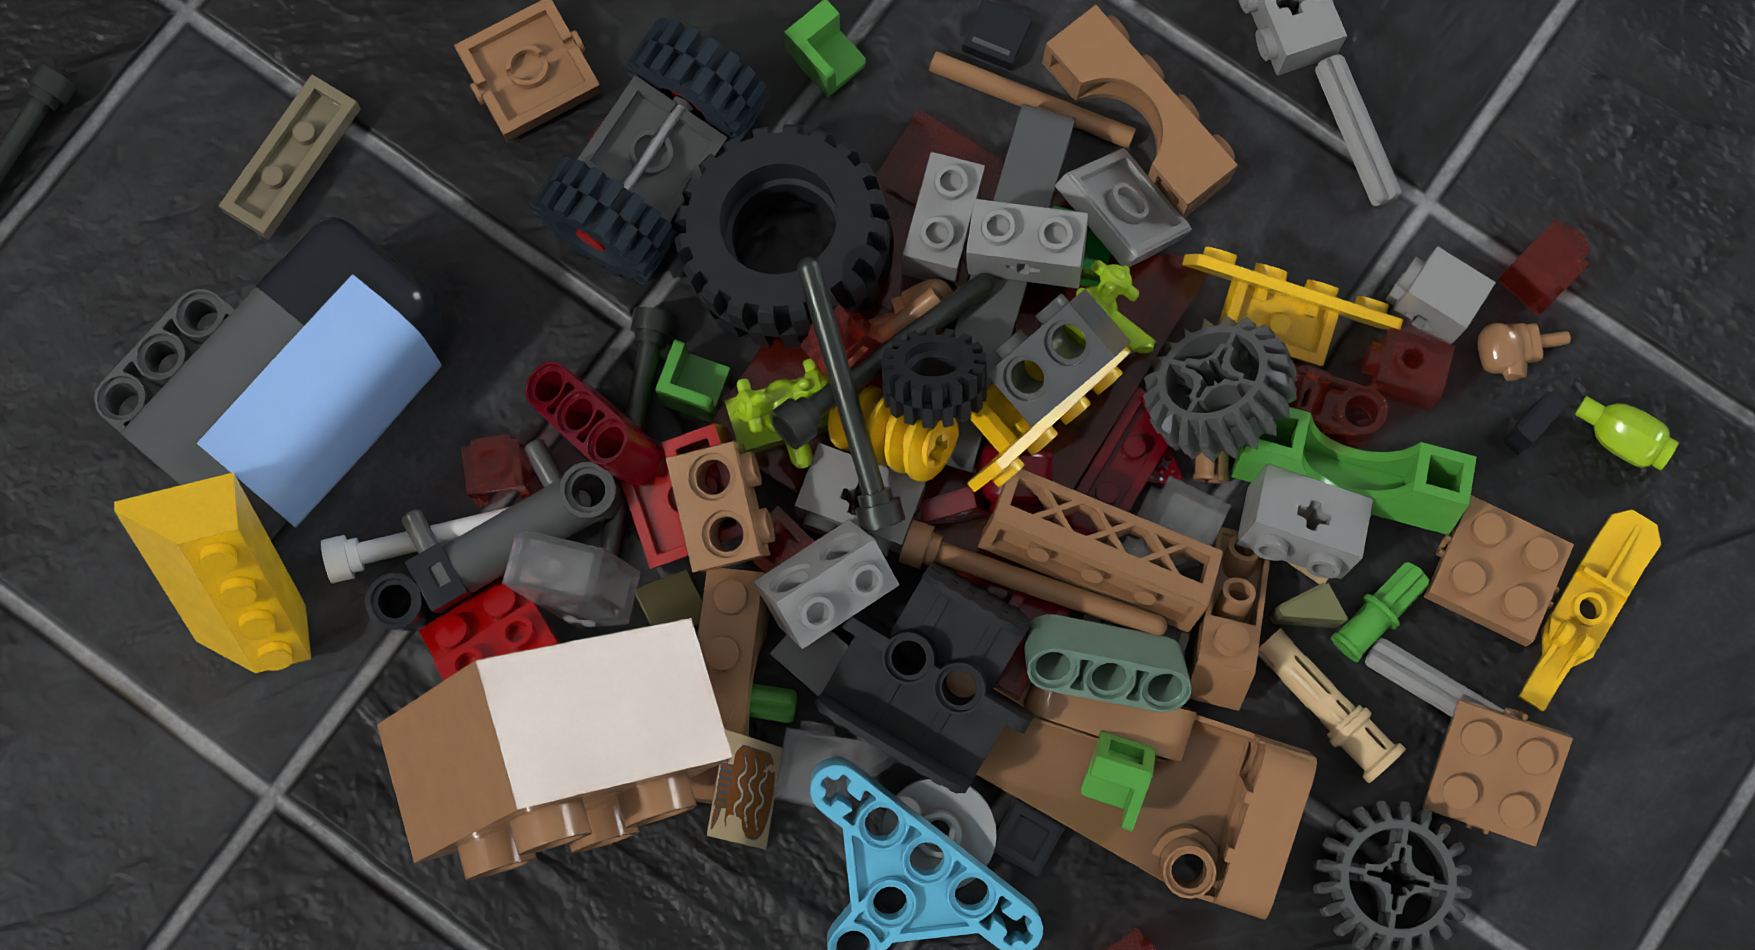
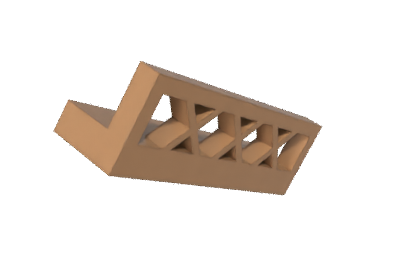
M1020 469L1003 484L995 509L983 529L978 547L1067 584L1161 615L1165 618L1168 625L1187 633L1209 606L1223 554L1222 550L1023 469ZM1017 484L1036 495L1045 510L1031 514L1011 506ZM1075 512L1088 516L1098 532L1088 536L1072 530L1065 516ZM1132 534L1142 538L1151 554L1138 558L1126 553L1118 537ZM1183 555L1203 563L1204 567L1200 581L1197 582L1180 575L1171 559Z

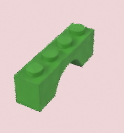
M1290 407V419L1274 421L1277 426V436L1262 434L1258 437V450L1248 444L1239 447L1231 475L1232 478L1252 482L1268 463L1373 499L1371 515L1449 535L1469 506L1477 457L1423 442L1394 452H1371L1354 449L1324 435L1316 427L1310 412Z

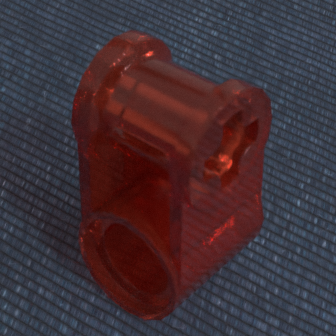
M1294 364L1298 379L1294 383L1297 388V400L1288 403L1289 407L1310 412L1316 427L1324 435L1346 446H1363L1375 437L1384 424L1388 411L1386 401L1379 391L1369 386L1335 377L1316 367ZM1307 392L1308 396L1304 407H1302L1301 403L1303 400L1304 393ZM1351 406L1361 407L1369 414L1371 425L1356 427L1351 424L1346 418L1345 408Z

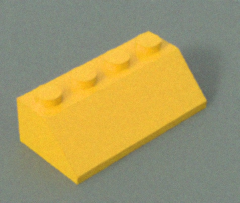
M234 472L114 502L116 515L196 642L254 673L267 670H282L291 664L311 659L306 604Z

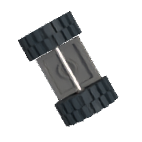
M660 18L659 21L656 19L624 66L630 83L576 161L570 157L561 158L530 203V208L533 210L532 213L535 217L543 220L541 223L547 229L557 233L556 236L564 243H569L579 254L591 258L595 264L602 268H608L614 275L620 278L624 276L629 282L635 284L638 282L641 285H645L675 242L677 233L671 229L673 227L671 222L676 216L677 208L685 202L682 191L688 179L692 177L697 180L700 179L702 173L698 165L709 154L716 156L723 143L735 136H738L741 142L768 103L770 97L769 92L764 90L766 88L764 82L754 77L756 73L749 65H742L738 61L740 57L731 50L725 51L719 46L720 42L712 37L707 39L702 36L700 30L689 26L687 29L680 21L674 19L671 22L666 18Z

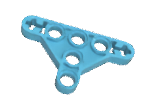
M831 757L822 760L815 766L810 775L811 798L815 806L822 813L843 828L851 901L832 923L827 933V950H838L836 944L839 937L848 931H859L865 934L870 941L867 950H887L895 942L979 933L1000 950H1033L1038 946L1043 936V925L1038 909L1028 898L853 762L841 757ZM842 774L847 776V790L859 801L862 799L864 791L871 793L860 801L853 817L848 815L852 811V802L844 795L836 792L830 798L825 796L826 784L823 779L827 776L833 780L839 779ZM879 807L889 808L898 816L896 828L891 833L883 836L871 833L865 826V819L868 813ZM925 842L934 843L943 851V858L940 864L930 870H920L910 861V854L913 849ZM970 877L979 878L988 886L984 899L973 905L964 904L955 897V889L958 884ZM896 887L902 890L906 895V903L903 908L892 914L878 911L873 904V899L882 888ZM1000 896L1005 897L999 903L1002 912L1016 921L1023 915L1026 916L1024 920L1028 929L1027 932L1022 934L1015 930L1009 936L1006 935L1007 929L1003 919L993 912Z

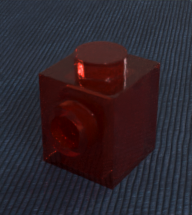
M1390 327L1378 343L1371 341L1367 348L1361 369L1362 373L1369 375L1365 392L1429 411L1442 398L1455 346Z

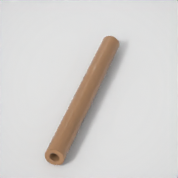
M936 51L930 64L929 71L1014 105L1022 107L1023 104L1074 117L1076 118L1074 128L1129 149L1136 131L1134 127Z

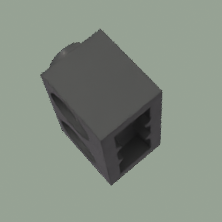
M1086 289L1070 302L1061 293L1035 316L1042 324L1038 330L1028 337L1020 329L995 351L1002 361L991 369L987 375L1031 426H1034L1113 360L1131 342ZM1065 325H1073L1082 331L1086 339L1085 347L1077 346L1068 339L1065 333ZM1025 360L1033 361L1040 366L1044 374V381L1035 380L1027 373Z

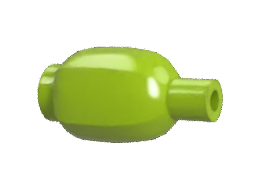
M1586 396L1574 414L1594 426L1596 438L1607 450L1639 468L1652 465L1661 471L1679 444L1678 441L1669 437L1670 432L1663 422L1627 404L1617 403L1605 407Z

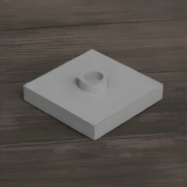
M1124 148L1066 173L1055 185L1076 212L1088 213V227L1121 266L1131 267L1180 242L1192 230L1188 222Z

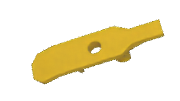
M1632 509L1610 515L1542 626V656L1519 693L1518 698L1540 712H1544L1570 669L1593 658L1644 569L1661 546L1657 524ZM1582 600L1590 601L1595 606L1596 615L1594 619H1587L1581 614L1579 607Z

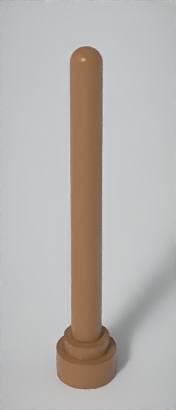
M913 519L901 550L899 563L920 570L923 565L929 567L932 563H937L1131 630L1162 636L1167 630V621L1161 615L943 542L944 536L934 532L935 526Z

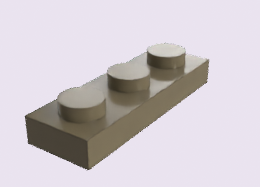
M311 74L219 204L220 209L225 214L269 240L361 110L357 101Z

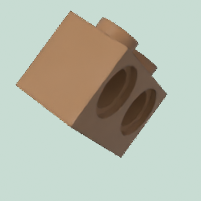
M732 441L666 458L692 572H706L770 556L768 543L775 541V534L767 508L759 509L754 487L761 485V473L753 451L746 453L744 444ZM721 461L729 470L730 482L723 492L714 494L706 486L705 475L712 464ZM729 518L736 519L741 524L744 532L740 546L733 551L725 549L718 538L721 524Z

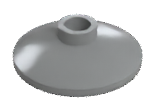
M924 778L909 784L896 795V797L930 823L935 820L946 822L949 826V831L946 835L987 867L996 845V824L988 803L973 787L970 786L966 793L956 794L949 791L948 788L932 782V779ZM889 808L886 809L881 825L882 836L891 833L898 824V816ZM928 842L919 844L910 854L911 863L920 870L935 868L943 858L941 848L934 843ZM970 877L962 880L956 889L965 886L976 878Z

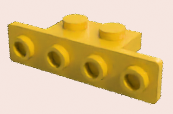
M1205 247L1203 254H1185L1183 266L1231 281L1218 325L1226 314L1232 320H1235L1236 324L1246 317L1253 323H1256L1257 327L1266 324L1268 329L1274 332L1275 337L1285 343L1291 355L1290 358L1315 366L1324 365L1338 316L1387 330H1400L1403 319L1387 314L1389 305L1384 302L1357 296L1355 303L1336 298L1339 290L1337 287L1308 279L1304 287L1286 282L1287 271L1261 263H1256L1254 271L1235 265L1237 255L1227 251Z
M1126 346L1113 360L1034 426H1031L994 382L988 386L986 402H983V408L979 413L971 411L970 420L999 454L967 483L970 488L976 492L990 480L999 488L1025 465L1018 456L1026 449L1033 456L1053 440L1059 433L1052 425L1059 418L1067 425L1091 404L1085 394L1093 389L1099 395L1123 374L1117 365L1132 351ZM1025 360L1027 373L1035 380L1044 381V374L1040 366L1033 361Z

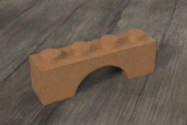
M1094 5L1046 43L1042 64L1075 102L1092 98L1116 99L1129 104L1144 116L1153 131L1156 142V157L1151 165L1148 176L1183 218H1186L1230 183L1238 166L1234 161L1235 155L1230 145L1220 135L1214 134L1212 136L1199 121V113L1193 103L1182 94L1177 96L1163 81L1164 74L1159 65L1149 55L1144 54L1141 56L1129 42L1127 30L1113 15L1107 17L1097 5Z
M718 568L706 573L697 639L724 729L749 737V712L753 678L759 652L767 638L770 610L756 588L754 581L765 573ZM719 765L689 778L696 802L712 804Z

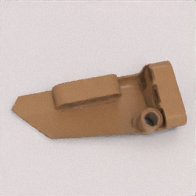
M953 671L946 677L948 689L958 697H970L977 691L975 679L965 671ZM1031 681L1028 683L1020 699L1016 701L993 687L996 691L1028 709L1034 716L1024 734L1006 725L1004 726L976 775L1165 882L1174 894L1182 898H1199L1266 920L1273 906L1314 780L1317 760L1309 751L1199 716L1197 711L1186 706H1181L1179 709L1170 712H1156L1047 691L1035 686ZM1100 731L1156 748L1153 776L1133 831L1121 828L1122 808L1085 797L1081 794L1082 783ZM1195 854L1203 860V869L1194 879L1181 880L1172 874V865L1181 855Z

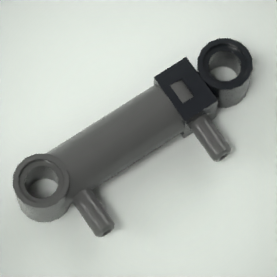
M536 439L528 443L524 447V453L544 487L543 489L447 544L437 541L421 510L415 509L402 516L401 522L419 553L405 562L412 576L388 573L379 576L371 583L365 599L368 616L376 625L384 629L413 631L421 628L429 621L433 612L443 614L449 612L478 593L477 590L596 522L611 519L619 512L624 502V491L620 480L593 462L575 464L563 475L544 440ZM600 478L605 486V495L602 501L595 506L585 507L579 497L580 488L588 479ZM405 587L412 599L411 607L404 616L397 618L391 612L389 606L390 598L397 589Z

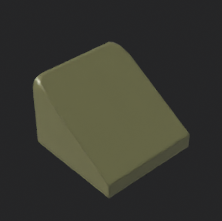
M687 570L634 590L651 626L692 618L694 628L699 627L702 600Z
M1324 582L1280 604L1270 612L1271 615L1269 616L1273 624L1337 628L1348 621L1329 583L1325 584Z

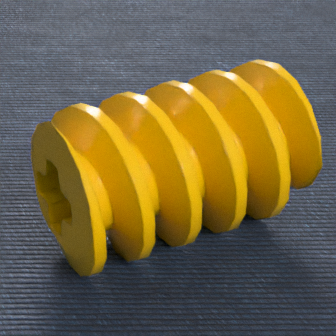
M870 385L867 388L863 386L857 391L878 465L889 466L892 471L908 474L911 479L920 482L931 480L942 471L956 447L959 436L958 423L955 418H953L954 426L943 427L942 420L934 421L933 428H923V420L918 419L914 425L904 423V415L895 418L890 413V407H885L881 388ZM836 406L829 413L828 432L830 440L836 448L850 451Z

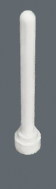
M580 490L579 497L581 503L585 507H590V495L586 491ZM509 507L431 525L430 528L438 542L447 544ZM407 531L364 542H359L357 538L347 540L345 535L321 540L323 562L332 584L354 579L355 572L365 570L364 564L418 552Z

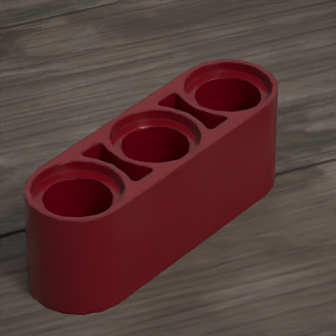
M555 361L545 362L531 373L525 387L527 401L586 458L628 485L642 484L655 473L660 461V451L655 441L595 387Z

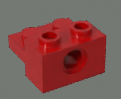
M714 423L661 442L662 445L658 446L660 451L659 465L655 473L646 482L639 485H628L620 480L650 569L689 557L666 458L732 442L728 426ZM720 461L708 468L705 475V483L712 493L719 494L723 492L730 482V473L727 466ZM734 518L725 520L718 531V538L722 546L741 540L744 536L741 524Z
M515 570L418 630L435 660L433 663L443 681L475 660L561 644L556 633L545 619Z

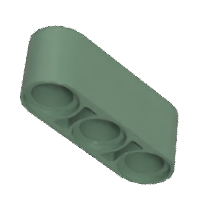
M1049 614L1036 617L1030 621L1031 625L1023 637L1027 674L1030 681L1041 689L1156 712L1177 710L1186 704L1191 696L1192 687L1184 652L1181 645L1169 637Z

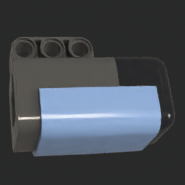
M338 217L322 218L311 225L257 283L236 309L232 308L217 294L205 289L192 290L180 297L100 383L95 392V407L102 418L180 485L234 472L267 535L272 540L287 522L296 528L442 367L437 357L444 350L449 340L450 325L439 303L422 280L353 224ZM217 313V319L210 328L197 331V325L202 317L206 314ZM178 354L177 363L171 370L158 373L159 365L168 355ZM138 395V404L135 409L129 414L120 416V407L123 402L129 397Z

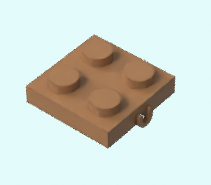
M541 0L454 45L473 80V83L469 84L480 105L486 104L506 142L602 93L598 80L582 54L586 50L576 30L569 31L552 0Z
M1471 495L1469 506L1453 528L1451 535H1445L1437 548L1436 555L1441 558L1431 578L1429 587L1424 594V598L1527 647L1534 641L1546 610L1552 608L1554 604L1551 601L1560 590L1557 584L1574 544Z
M1458 698L1423 801V808L1465 822V827L1469 829L1474 827L1487 835L1491 831L1536 847L1573 737L1571 734L1528 721V715L1521 711L1506 707L1505 711L1501 712Z

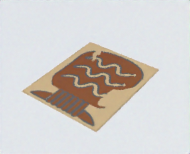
M725 729L733 758L718 766L707 836L766 850L783 748Z

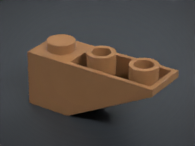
M1218 526L1213 547L1222 550L1223 554L1209 606L1198 619L1188 664V674L1192 687L1189 699L1239 711L1256 672L1270 560L1259 557L1251 549L1236 545L1239 531Z

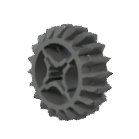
M1226 314L1217 326H1214L1204 318L1202 328L1196 332H1191L1183 327V339L1178 343L1165 341L1167 355L1152 358V369L1154 372L1144 377L1145 388L1148 392L1143 395V398L1145 400V407L1151 416V424L1158 434L1161 433L1167 445L1175 451L1182 449L1184 454H1187L1192 460L1203 452L1204 456L1214 463L1220 453L1225 450L1228 455L1236 459L1239 447L1246 444L1258 450V437L1262 434L1277 436V426L1274 421L1290 419L1288 403L1297 400V388L1294 384L1298 380L1296 377L1297 370L1292 360L1289 359L1291 355L1285 343L1276 338L1274 332L1268 329L1266 324L1257 327L1256 323H1253L1248 317L1236 324L1235 320H1232ZM1252 366L1259 369L1255 381H1251L1248 375ZM1188 394L1190 395L1191 404L1187 410H1184L1183 404Z
M1378 801L1373 804V819L1363 807L1353 809L1351 813L1356 829L1343 819L1337 820L1333 827L1343 841L1339 842L1328 837L1323 838L1320 846L1324 851L1333 855L1332 861L1327 859L1315 860L1313 868L1318 872L1329 873V882H1320L1313 886L1314 893L1326 894L1331 892L1333 902L1324 904L1320 908L1321 914L1326 917L1340 912L1343 916L1336 923L1333 929L1334 933L1337 936H1344L1356 928L1357 930L1352 940V947L1356 950H1364L1370 944L1372 938H1374L1373 950H1391L1392 943L1394 950H1413L1412 941L1419 950H1433V940L1430 932L1441 940H1448L1452 936V932L1443 920L1444 917L1456 922L1463 921L1466 914L1461 908L1455 906L1453 901L1454 899H1470L1472 895L1471 889L1457 886V877L1470 875L1472 873L1471 867L1469 865L1455 866L1452 857L1460 855L1465 850L1463 844L1459 842L1445 846L1442 842L1449 835L1451 827L1447 823H1443L1430 831L1428 828L1432 820V812L1428 809L1420 810L1411 822L1410 803L1404 801L1397 803L1393 816L1386 801ZM1380 831L1390 832L1388 845L1382 846L1380 857L1374 864L1351 862L1358 847L1368 837ZM1408 838L1424 851L1431 863L1434 876L1423 874L1415 868L1412 862V846L1407 845ZM1391 865H1394L1393 872L1395 876L1416 885L1392 889L1393 896L1389 883L1383 882L1382 878L1369 876L1368 874L1392 870ZM1349 880L1352 883L1365 886L1370 891L1373 897L1372 912L1378 914L1376 922L1367 917L1355 902ZM1411 895L1432 896L1428 908L1420 918L1410 925L1394 929L1396 915L1403 913L1405 902Z

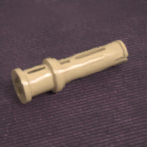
M1281 628L1259 647L1258 657L1321 720V723L1330 731L1327 734L1330 738L1329 742L1334 747L1341 746L1365 771L1363 778L1368 783L1377 778L1406 750L1401 743L1393 744L1370 720L1372 713L1366 707L1364 709L1361 705L1355 707L1345 698L1316 665L1295 646L1294 642Z

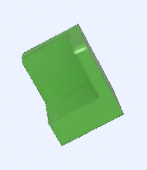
M828 0L821 1L784 31L786 53L827 97L831 96L866 66V58L840 31V13Z
M675 339L655 389L660 404L713 423L729 381L731 369L728 366L690 354L686 343Z
M1100 731L1082 783L1081 794L1085 797L1122 808L1121 828L1133 831L1153 776L1156 748Z

